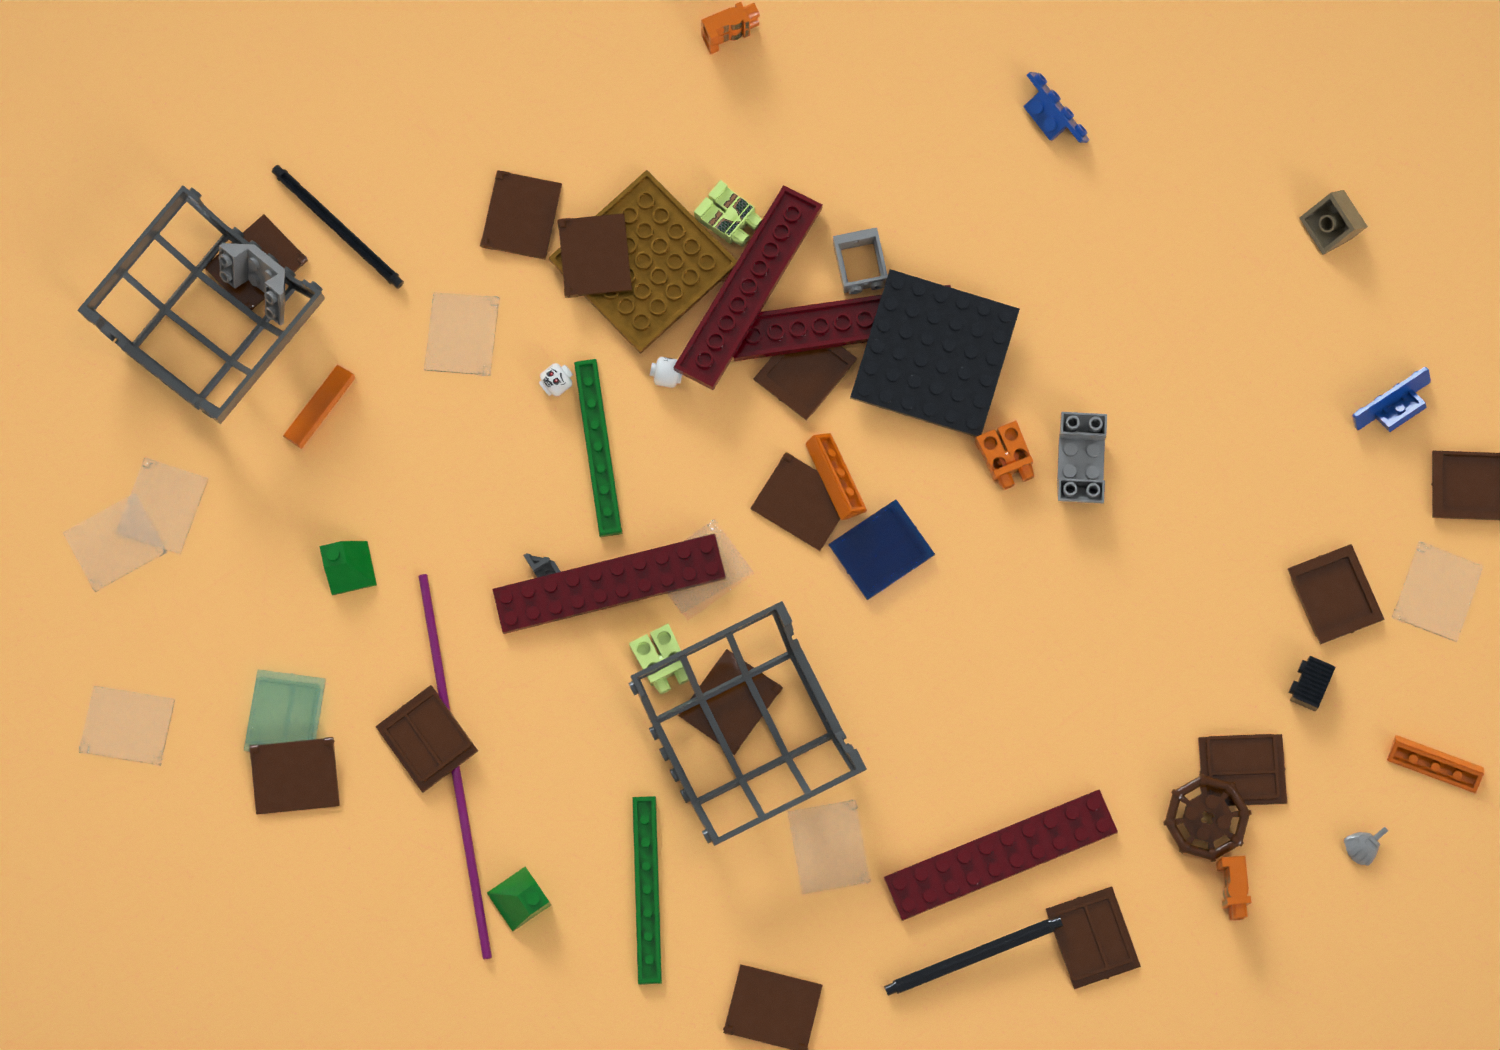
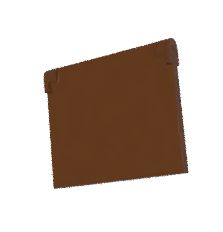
M497 170L480 247L546 260L562 183Z
M624 213L557 220L565 298L632 291Z
M265 214L243 232L245 240L256 242L264 253H270L279 261V265L283 268L285 266L294 273L308 261L307 257L297 249ZM219 254L205 267L227 292L250 310H253L265 299V293L257 286H253L249 280L237 288L232 287L229 283H225L219 274Z
M787 452L783 455L778 466L750 508L818 551H821L840 521V517L818 471Z
M725 650L700 685L702 693L741 675V671L731 651ZM745 662L748 671L754 668ZM763 673L752 677V680L768 709L783 687ZM745 681L706 700L733 755L737 753L762 717ZM700 704L678 715L719 744Z
M325 737L322 739L250 745L249 751L256 815L340 806L334 738Z
M740 964L723 1033L790 1050H808V1043L823 985Z

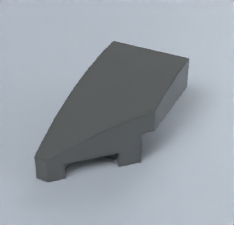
M528 553L523 555L537 578L561 572L556 563L551 561L549 557L542 558Z

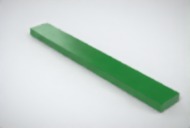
M597 359L574 362L599 536L622 534Z
M656 796L632 797L638 985L662 984Z

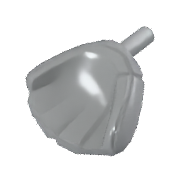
M1383 827L1374 836L1368 832H1357L1347 836L1344 839V843L1349 857L1360 865L1369 866L1379 850L1380 843L1378 840L1388 832V829Z

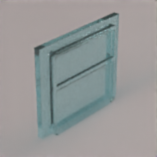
M257 669L243 751L250 752V745L256 744L263 745L316 739L326 678Z

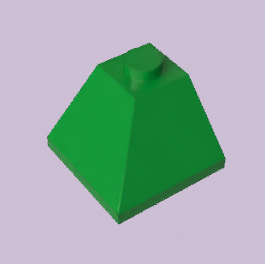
M340 541L319 546L332 596L377 585L368 541Z
M526 866L487 892L512 931H515L551 906L550 901Z

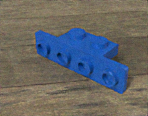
M1029 72L1027 77L1039 92L1023 107L1047 138L1054 140L1068 128L1079 143H1087L1090 140L1086 135L1087 130L1081 124L1076 123L1073 119L1074 114L1068 107H1064L1060 102L1061 98L1057 92L1050 90L1046 85V78L1041 73Z
M1423 367L1419 371H1415L1410 377L1401 383H1397L1392 389L1383 395H1379L1365 407L1359 408L1352 415L1355 428L1360 430L1377 419L1391 432L1426 409V402L1416 392L1431 382L1429 369Z

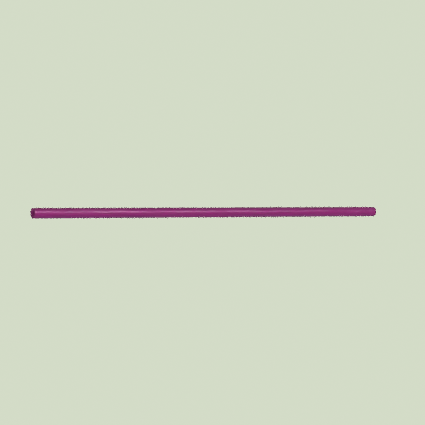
M422 574L418 577L438 695L450 710L428 575ZM458 766L451 773L482 957L485 960L492 958L462 776L460 766Z

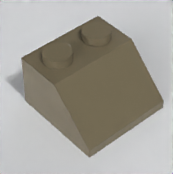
M1345 190L1329 193L1299 217L1322 255L1350 241L1368 227Z

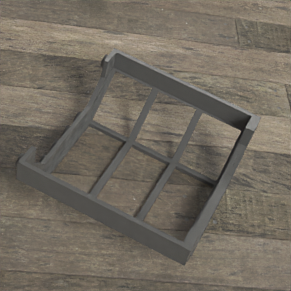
M182 185L77 311L112 342L114 339H117L114 343L122 351L196 409H201L205 415L213 418L217 423L222 424L320 306L325 297L321 292L323 290L322 287L316 282L312 281L309 283L305 279L300 281L294 278L296 274L285 266V283L289 286L285 291L286 301L294 291L310 298V300L288 327L282 331L270 324V319L266 315L261 318L205 275L202 271L219 252V245L226 243L228 240L234 244H254L258 248H262L253 240L250 242L243 238L245 235L238 228L234 227L231 229L204 205L200 199L202 195L192 187L187 189ZM186 202L223 234L197 266H194L160 235V232ZM154 240L191 271L165 304L128 273V270ZM270 253L267 254V255H268L269 257H271L274 261H276L277 263L279 262V261H278L274 256H272ZM197 277L257 323L256 327L231 356L170 310ZM122 278L159 309L157 314L133 342L96 311L97 307ZM165 315L226 362L200 394H197L139 348ZM263 329L278 336V339L252 370L237 361ZM234 367L247 376L224 404L218 408L205 398L230 368Z
M783 601L631 675L632 681L628 683L634 696L638 694L652 724L649 730L654 740L659 739L662 748L659 750L665 761L669 760L673 767L670 769V773L674 781H680L683 787L680 793L685 803H691L705 829L702 833L707 843L712 842L714 846L867 770L857 748L854 749L852 744L844 742V739L847 737L798 639L793 640L792 638L794 635L793 621ZM772 615L787 652L748 671L733 633ZM726 637L741 675L702 693L687 656ZM788 659H791L827 731L826 734L788 752L752 680V677ZM680 660L696 697L657 716L641 679ZM745 681L782 756L743 775L706 700ZM700 704L736 779L697 798L660 723ZM832 740L850 771L811 791L794 763L793 758ZM786 762L804 795L765 814L747 781ZM740 785L758 818L718 837L701 804Z

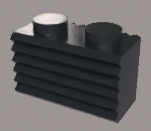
M1309 656L1307 661L1302 660L1297 671L1301 674L1298 682L1293 681L1288 692L1292 694L1290 701L1316 712L1336 667L1312 656Z

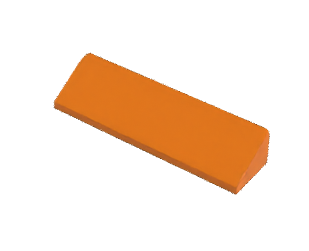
M337 365L283 437L302 449L355 380L354 374Z
M831 433L813 435L806 442V447L840 519L846 520L866 512L865 504Z
M1395 735L1387 758L1389 762L1475 794L1484 775V767L1398 735Z

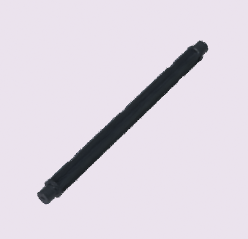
M279 165L272 169L271 172L277 177L278 181H281L365 261L372 265L389 284H393L397 289L404 284V281L397 272L392 270L310 192L303 188L286 169L283 170Z
M1059 916L1053 919L1048 918L893 980V983L884 986L887 995L902 993L1052 933L1055 929L1063 926Z

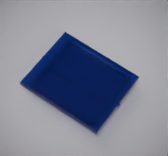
M897 499L828 544L867 601L935 556V553Z

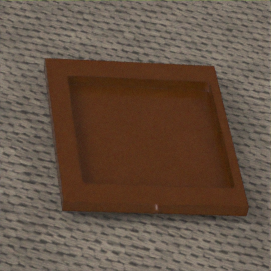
M842 346L776 355L769 359L753 380L807 421L850 370L857 358Z
M1433 450L1431 483L1432 518L1500 520V453Z
M1352 544L1288 568L1292 584L1320 645L1385 620Z
M432 685L375 726L422 793L478 752L476 746Z
M1282 734L1228 735L1198 738L1200 774L1230 783L1233 781L1246 806L1287 804L1286 768L1284 766ZM1207 786V793L1220 797L1224 791ZM1229 795L1225 799L1228 806H1236Z
M1112 886L1046 908L1048 918L1053 919L1059 916L1063 926L1055 929L1054 935L1074 989L1141 967Z

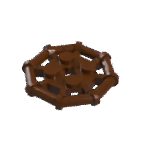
M1199 774V777L1171 791L1172 796L1163 824L1164 826L1166 825L1180 849V853L1191 854L1215 862L1217 858L1236 847H1242L1249 816L1252 815V812L1246 806L1233 781L1230 783ZM1207 786L1224 791L1220 797L1207 793ZM1200 787L1201 794L1195 798L1188 800L1184 796ZM1229 795L1238 811L1231 812L1226 804L1225 799ZM1181 801L1186 804L1183 818H1176ZM1204 811L1208 814L1213 813L1214 817L1211 819V824L1201 821L1204 817L1202 814ZM1232 817H1239L1236 832L1233 834L1229 832ZM1183 823L1190 834L1186 840L1177 825ZM1224 835L1230 839V841L1215 848L1213 843L1215 840ZM1194 839L1208 842V849L1191 844Z

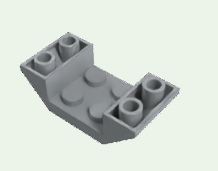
M220 244L219 274L221 279L234 288L249 280L253 286H257L265 293L266 316L280 326L284 324L286 301L285 269L254 244Z
M1061 412L1057 470L1058 501L1104 504L1105 480L1103 479L1107 414Z

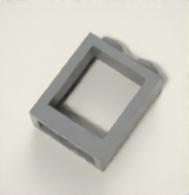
M877 227L833 236V246L843 292L858 294L863 289L871 288L872 290L884 288L888 274ZM873 244L880 276L848 282L841 250Z

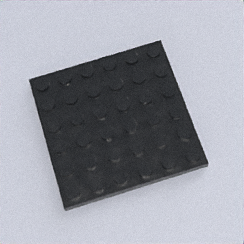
M890 269L850 399L977 437L981 435L1020 308Z

